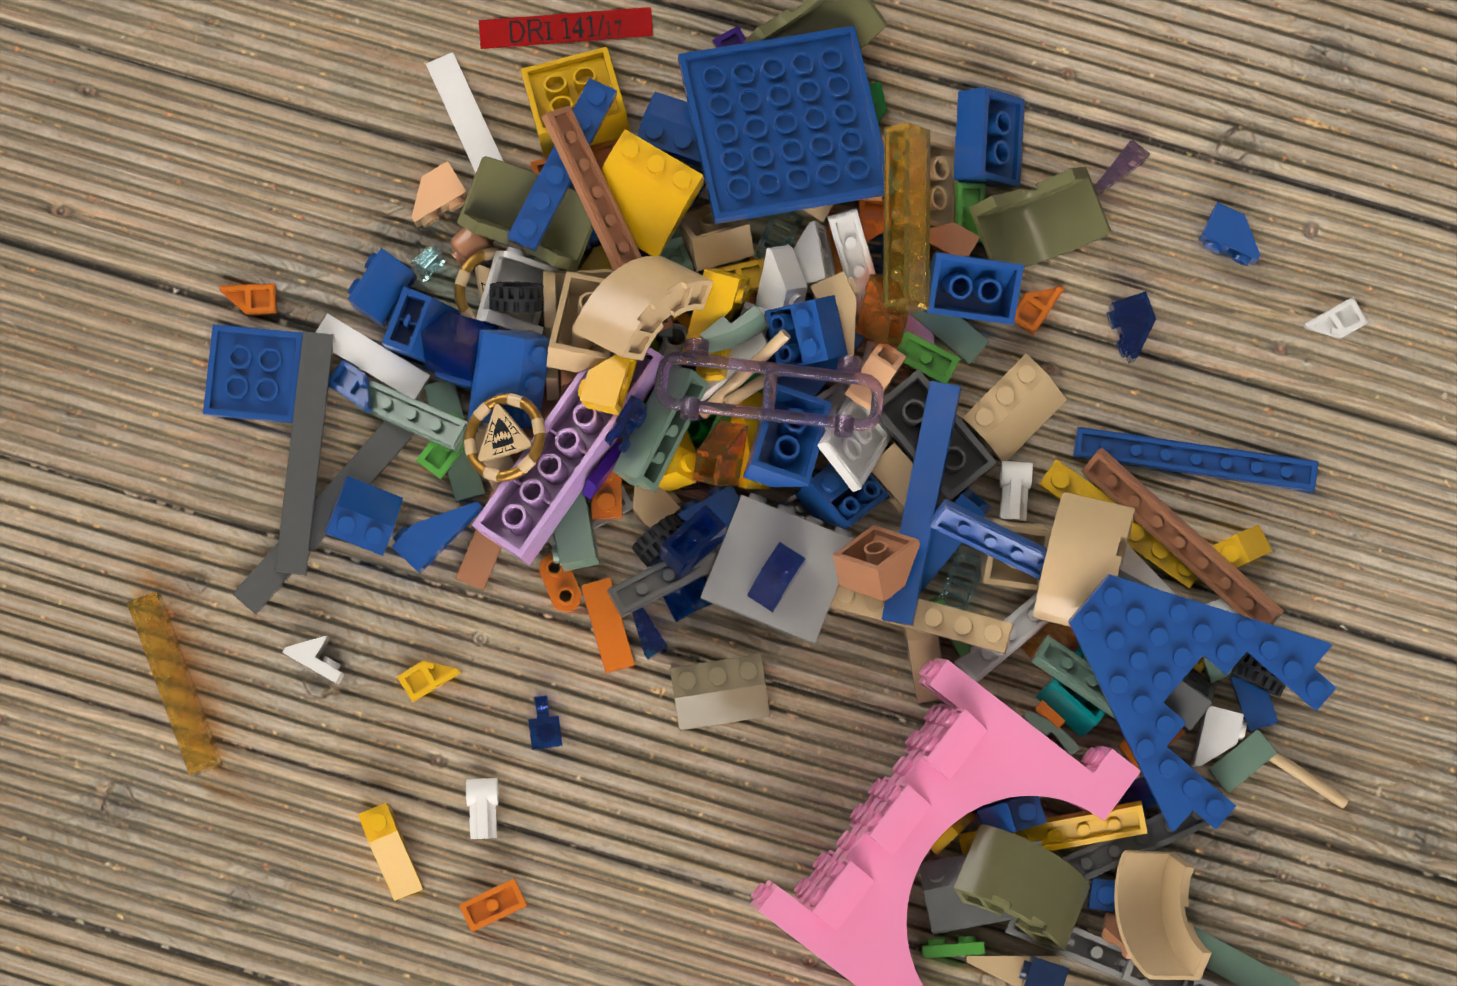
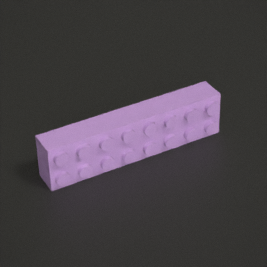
M649 347L643 361L637 360L621 416L588 409L582 404L578 396V389L582 379L586 380L588 370L590 369L580 371L544 421L546 430L545 444L537 463L523 476L511 481L502 482L472 526L482 535L530 566L583 490L587 478L615 444L656 385L666 364H668L665 358ZM531 449L524 450L512 468L516 467L529 454Z

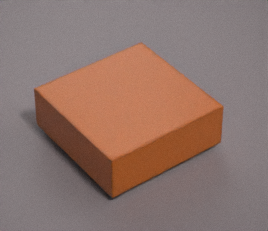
M1043 700L1034 709L1036 714L1048 719L1058 729L1065 722Z

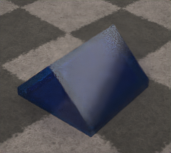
M445 311L421 331L426 369L473 382L480 330H498L499 326Z

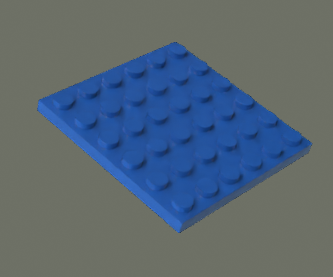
M855 26L678 54V63L714 224L893 194L894 187Z

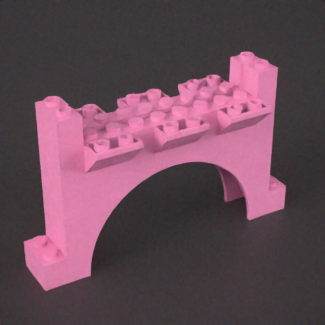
M935 658L934 661L930 659L920 670L919 674L922 677L918 683L945 704L940 703L938 707L933 705L924 716L926 723L920 731L916 729L910 734L905 742L908 747L904 751L908 756H902L896 762L892 769L895 773L891 778L885 776L883 780L879 778L874 782L868 791L871 796L864 805L862 803L858 804L850 815L852 821L849 826L853 828L851 832L846 830L836 843L839 847L836 852L829 850L827 854L823 852L819 855L813 864V868H815L808 879L804 877L795 887L794 892L797 894L794 898L768 880L765 884L761 882L751 894L753 901L750 905L856 986H923L910 954L907 939V907L916 873L924 857L943 832L957 820L983 805L1018 796H1044L1060 799L1081 811H1089L1104 821L1141 771L1112 748L1097 745L1095 748L1091 747L1084 754L1081 760L1083 762L1082 765L952 662L941 658Z

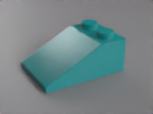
M1079 645L1073 652L1087 661ZM1053 676L1036 696L1040 702L1043 700L1065 720L1064 723L1080 737H1083L1095 727L1106 714Z

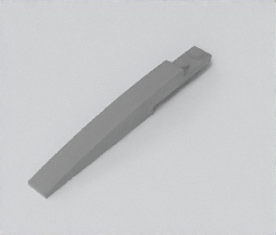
M1016 919L1008 920L1004 932L1037 945L1027 933L1014 925ZM1077 927L1073 928L1065 951L1038 945L1136 986H1220L1203 978L1200 980L1148 979L1135 966L1131 958L1126 959L1122 956L1123 950L1115 943L1109 944L1104 938Z

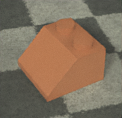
M876 525L871 526L833 554L839 586L881 601H886L905 586L920 546L919 539Z

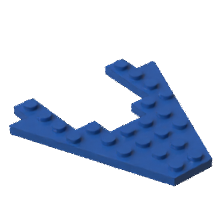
M1110 574L1106 575L1068 620L1166 824L1174 832L1192 810L1213 828L1217 829L1236 807L1235 804L1167 747L1187 722L1163 702L1202 656L1227 675L1247 652L1315 711L1322 706L1337 688L1314 668L1332 647L1329 642Z

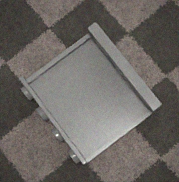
M750 493L749 498L741 495L700 598L816 645L821 628L839 586L833 554L854 540L851 538L853 533L840 527H835L834 531L824 528V521L807 515L806 520L794 516L796 510L781 504L778 505L777 509L766 505L767 499L759 495Z

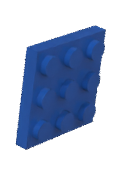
M213 324L203 415L293 423L303 332Z

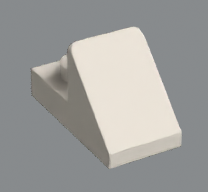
M329 636L285 647L282 652L338 685L345 675L338 671L341 666L339 663L326 656L322 661L319 660L330 641Z

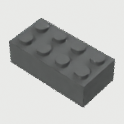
M919 369L879 400L871 409L892 436V439L913 463L930 385L929 380ZM957 414L940 497L943 500L947 499L951 502L989 472L997 463Z

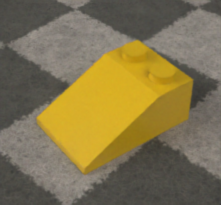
M717 268L704 269L703 276L713 280V284L704 309L693 310L681 359L698 358V352L703 347L700 334L723 316L730 322L743 307L745 301L749 302L752 293L749 277Z

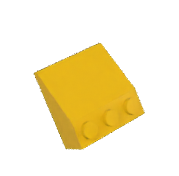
M607 47L520 69L544 157L550 155L554 143L541 117L548 112L570 105L573 110L589 78L617 90V96L591 145L618 139L625 129L630 132L626 109Z
M626 129L621 134L601 169L637 248L650 256H660L703 187V174Z

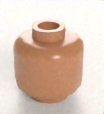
M463 227L451 239V246L454 248L451 255L463 265L476 252L494 247L493 242L495 240L474 234Z

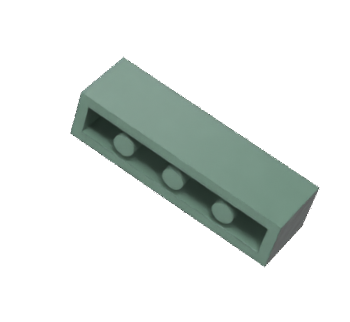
M666 364L612 471L630 485L656 492L709 383L691 369Z
M582 491L552 533L555 534L556 545L552 546L553 559L555 564L560 563L564 572L600 564L588 498L582 494Z

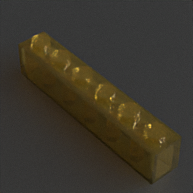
M912 123L884 127L883 307L902 313L929 310L930 130Z
M155 591L127 602L189 775L197 776L223 766L162 595Z

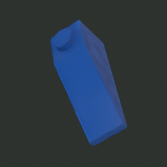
M476 501L412 524L409 528L404 526L393 537L395 543L391 547L421 574L483 510V507Z

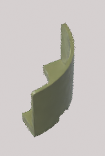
M802 0L803 4L794 11L790 12L787 9L768 22L758 26L743 43L855 26L861 50L887 26V22L871 0Z
M482 157L457 223L474 234L508 245L509 242L513 241L509 240L507 235L539 174L491 157ZM568 188L536 252L526 247L524 248V252L554 267L574 272L578 269L593 231L591 221L576 190Z
M1087 167L1070 168L1058 175L1036 183L1037 190L1033 188L1022 192L1021 189L992 195L969 207L989 260L1023 264L1024 268L1081 248L1111 233V228Z
M982 824L975 835L955 883L954 890L963 903L982 908L998 916H1002L1003 912L1016 918L1014 925L1027 933L1037 945L1065 951L1090 886L1087 880L1074 867L1046 848L1014 833Z

